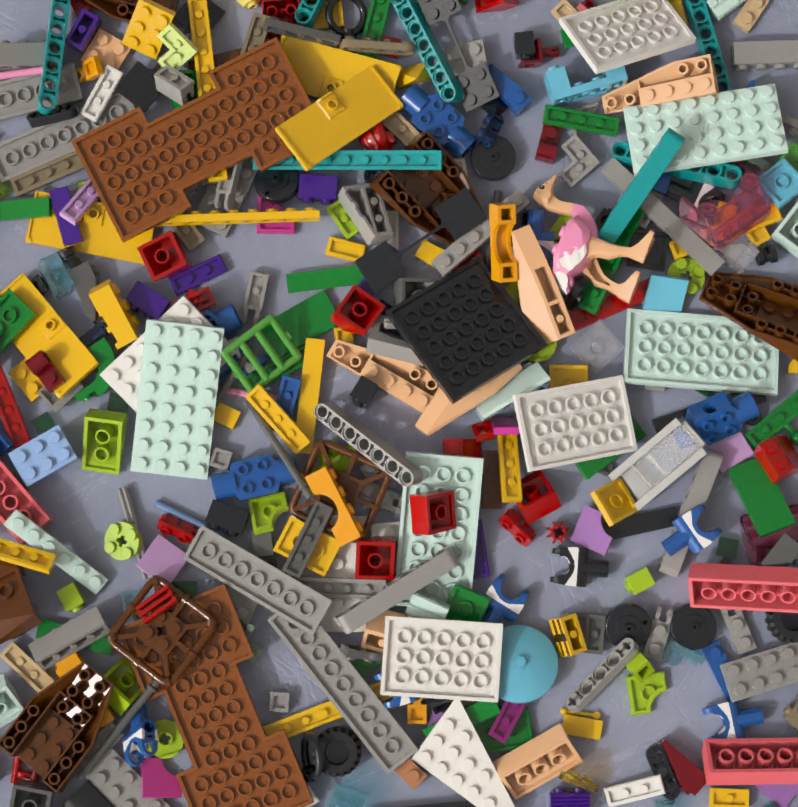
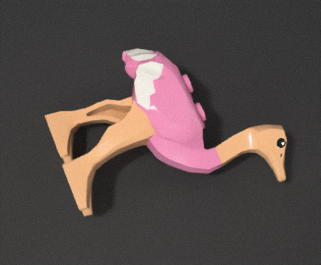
M554 174L550 180L538 186L534 192L533 199L539 206L548 211L573 217L568 220L566 226L561 227L559 243L554 244L551 252L553 254V276L559 290L567 295L574 286V280L584 276L588 277L594 286L606 289L619 299L630 304L639 284L641 272L636 270L625 283L617 284L603 274L597 258L611 260L618 257H628L644 264L655 240L653 238L655 232L650 230L638 244L632 247L615 245L599 239L597 225L592 215L584 206L560 201L554 196V187L558 179V175Z

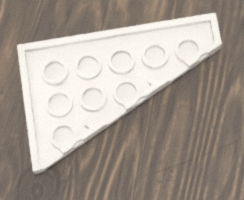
M453 700L411 759L476 807H515L461 701Z

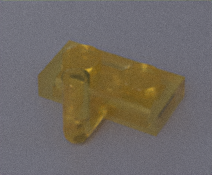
M571 769L566 772L561 770L560 779L572 785L598 792L600 785L593 783V778L584 774L580 777V773Z

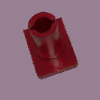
M537 38L534 41L536 50L535 60L521 61L518 68H536L543 63V58H558V45L542 47L541 39Z

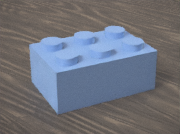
M56 425L8 453L28 488L34 487L81 460L66 432L60 425Z

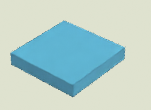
M782 158L754 180L756 186L778 209L798 195V172L785 158Z
M650 273L642 309L681 313L689 283L688 278Z

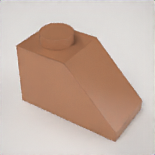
M411 757L394 769L413 790L427 776V773Z

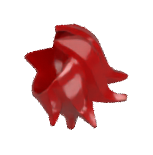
M379 123L373 131L368 130L358 137V141L364 150H394L393 144H397L391 131H384L382 123Z

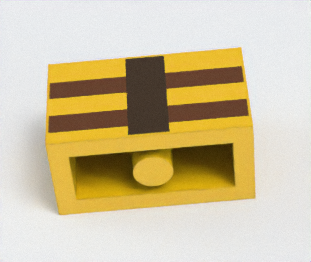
M576 613L563 614L549 620L560 657L573 656L587 650Z

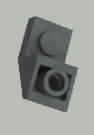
M251 528L254 555L277 568L273 551L274 539L272 531L255 535L253 528Z

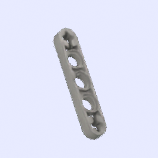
M631 638L623 639L566 698V708L573 713L581 712L638 653V643ZM618 657L619 662L612 666L613 660ZM605 671L604 678L599 680L600 673ZM592 685L591 691L585 694L586 688Z

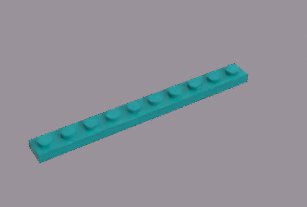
M338 150L310 170H442L443 150ZM293 156L267 170H304L296 157ZM253 159V170H259Z

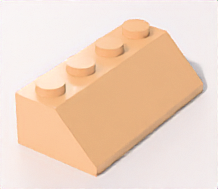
M559 723L493 761V764L500 779L516 800L580 764L583 760L565 729Z

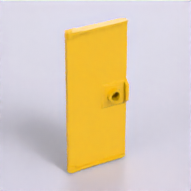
M285 35L281 36L280 45L303 89L309 96L320 98L371 65L377 70L391 90L395 92L402 65L392 64Z
M371 65L277 126L275 131L300 162L304 170L309 171L398 110L404 108V105Z
M35 191L34 198L50 197L49 193ZM52 201V217L30 219L25 238L26 243L60 249L66 248L63 244ZM95 202L78 222L83 242L73 244L76 252L145 265L137 247L153 240L155 227L123 243L103 203Z
M22 273L0 292V298L8 289H11L37 316L13 343L27 360L39 350L47 353L66 380V383L54 391L56 396L62 399L100 363L29 278Z

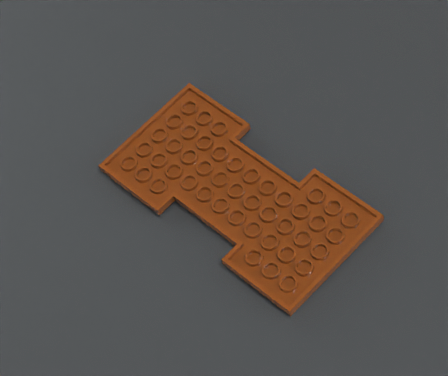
M276 37L208 71L216 89L148 123L139 106L71 141L123 243L191 209L192 207L184 193L185 190L251 156L260 172L294 156L277 134L275 128L310 106L311 102Z
M226 584L192 597V600L213 615L215 620L218 621V625L212 636L197 654L198 658L191 662L179 680L170 688L160 684L157 688L158 691L155 694L153 693L148 699L151 700L160 695H165L193 764V767L176 774L188 807H305L314 803L285 729L266 736L237 663L255 655ZM179 603L175 604L168 610L171 613H173V611L176 609ZM187 605L178 615V618L187 625L207 621ZM141 618L123 626L118 632L119 635L137 632L144 623L143 619ZM166 626L163 628L159 627V636L167 634L165 631ZM208 627L188 630L181 639V642L192 650ZM139 638L122 640L124 647L137 657H140L148 646ZM178 646L169 655L171 676L188 655ZM152 650L144 662L161 676L165 677L163 658L155 650ZM130 662L143 693L147 689V684H151L153 679L141 669H136L133 663Z

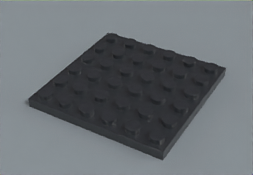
M480 256L386 311V316L452 404L547 346V343L502 284L491 280V270Z

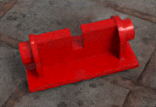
M509 508L498 521L505 530L514 536L519 544L526 547L537 536L534 533L535 530L526 522L520 526L519 523L523 519L514 510Z
M168 513L166 515L162 514L160 520H158L157 529L164 535L176 537L182 543L191 544L198 529L185 521L182 522L181 526H178L179 518Z

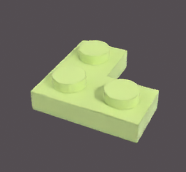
M172 22L157 35L169 48L158 60L162 67L168 64L177 70L198 51V48Z

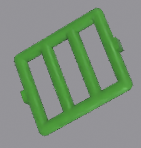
M273 314L266 316L225 347L221 353L233 370L231 373L236 379L240 380L248 393L258 384L265 387L302 358L301 353L291 341V335L287 330L284 331ZM269 324L272 325L293 355L285 362L281 360L261 331ZM254 335L277 366L269 374L246 343ZM238 347L241 348L262 378L255 385L251 384L230 354Z

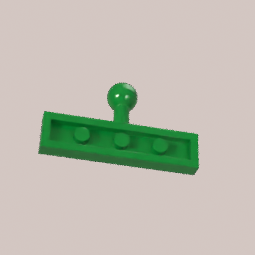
M798 390L744 434L755 449L759 443L771 438L782 428L790 435V442L798 446V430H795L789 423L798 415Z

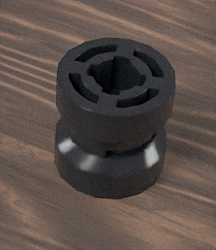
M774 244L767 245L765 248L761 246L754 248V256L758 266L765 265L767 262L771 264L778 262V254Z
M74 245L56 252L58 258L62 260L63 270H69L81 264L80 259L76 257Z

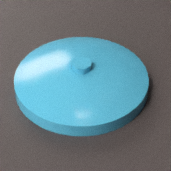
M525 625L503 628L498 698L517 704L535 701L551 688L558 672L556 650L547 636L533 627Z

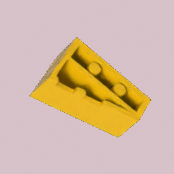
M108 279L91 288L89 297L99 316H102L108 325L106 327L108 333L112 332L116 338L117 343L115 346L119 349L138 339L140 322L137 316H132L129 311L130 305L127 300L121 298L119 294L121 291L118 285Z

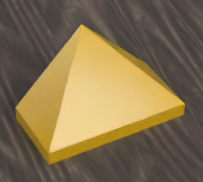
M423 62L402 68L397 81L398 89L432 80Z

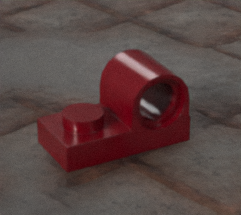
M543 124L535 156L536 161L553 165L562 131L561 127Z
M39 350L25 361L27 367L40 379L49 393H53L66 383V380L45 351Z

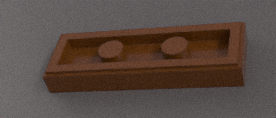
M483 450L482 508L501 509L498 451Z

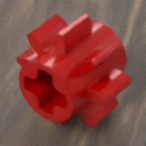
M553 521V527L546 528L550 531L546 538L552 537V544L556 540L563 544L562 538H569L566 534L569 527L564 528L562 526L563 521L559 525H556V522ZM559 527L561 528L560 532L563 534L556 538L553 529L556 530Z

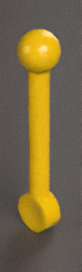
M565 707L560 709L562 715L574 714L590 716L594 719L600 718V713L597 711L593 713L582 711L573 713Z

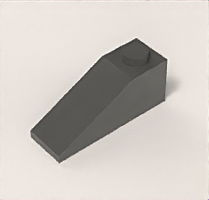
M86 261L67 272L92 323L97 324L98 312L89 297V291L91 288L99 285L97 278L99 272L94 264L91 265Z

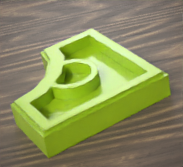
M285 491L248 500L255 535L274 531L276 519L282 513L289 511Z
M653 672L642 683L634 676L625 677L631 715L651 713L654 699L660 693L667 691L665 672Z

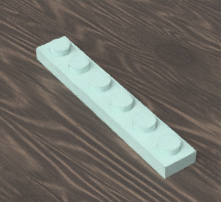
M15 509L4 522L5 527L33 548L56 554L57 559L54 564L95 595L108 581L106 576L19 510Z

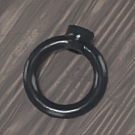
M329 0L325 9V18L329 28L335 31L336 34L341 35V40L346 36L356 38V35L364 29L367 19V9L363 1L350 0L358 7L360 20L355 28L342 29L333 19V8L341 0Z
M307 732L301 741V759L304 767L302 773L306 782L316 781L321 776L324 766L320 741L312 732ZM309 741H311L314 748L316 767L310 763Z

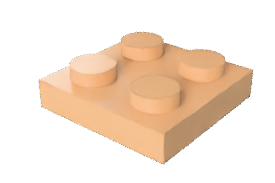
M99 28L80 60L84 62L92 56H99L103 71L107 64L120 70L131 53L132 48L121 44L122 41Z

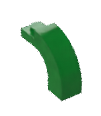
M105 337L88 348L100 364L98 365L96 379L89 386L74 395L78 402L81 400L84 403L94 397L92 394L94 391L98 397H101L110 387L100 376V373L116 359L113 349Z

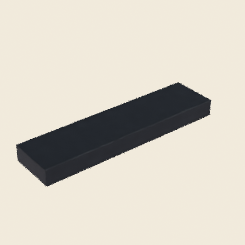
M675 506L628 516L609 527L606 521L602 523L607 534L613 537L614 540L673 527L672 521L677 518Z

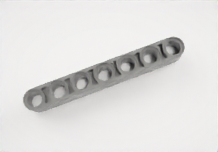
M327 402L319 403L315 406L314 415L320 422L401 485L413 486L422 482L423 473L416 465L337 404Z
M710 448L705 449L708 453L698 462L678 516L697 505L706 504L722 463L723 453ZM701 512L700 516H699L698 519H697V525H698V522H699L700 517H701V515H702V512ZM675 526L672 529L671 535L677 532ZM688 545L671 557L664 550L658 571L677 578L687 554Z
M447 546L336 616V619L345 634L352 633L458 566L460 561L452 548Z

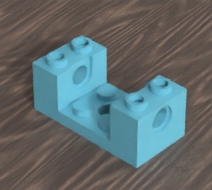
M556 65L548 68L543 82L550 104L562 107L609 93L624 86L628 76L625 67L621 66L600 73V76L591 79V82L584 84L582 81L573 84V87H571L565 67Z

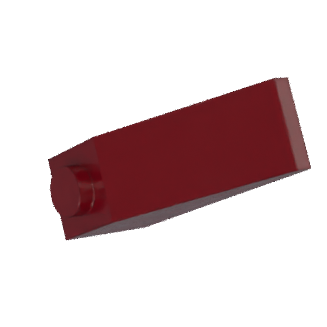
M662 738L660 742L674 775L681 784L679 788L687 795L691 793L696 796L706 784L705 773Z

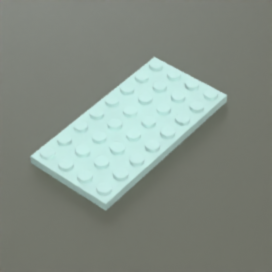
M775 83L656 105L623 107L634 177L669 127L685 137V141L664 172L788 153Z
M627 308L623 368L625 384L731 393L749 391L755 395L777 396L779 350L725 316Z
M146 319L130 471L208 479L224 327Z
M406 451L405 458L422 471L423 480L418 485L403 486L395 578L441 549L450 546L460 564L419 590L447 603L456 582L470 589L473 586L484 458ZM454 490L456 528L432 535L413 534L410 495L426 491ZM412 595L396 605L408 606Z

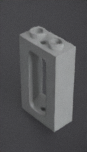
M380 314L372 325L366 352L423 366L405 340L379 334L381 331L401 336L397 329L384 328V319L388 317Z

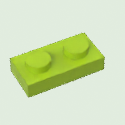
M339 200L326 208V211L347 240L359 233Z

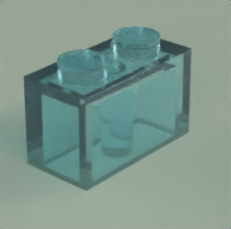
M56 252L40 259L38 270L54 299L57 300L71 294L75 284L58 253Z

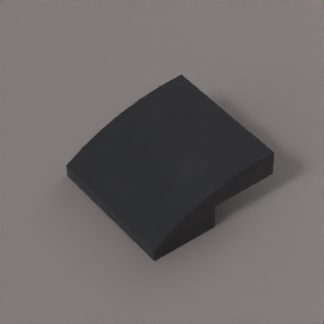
M87 780L61 807L115 806Z

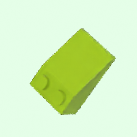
M94 408L89 409L84 417L82 470L120 474L127 433L128 413Z

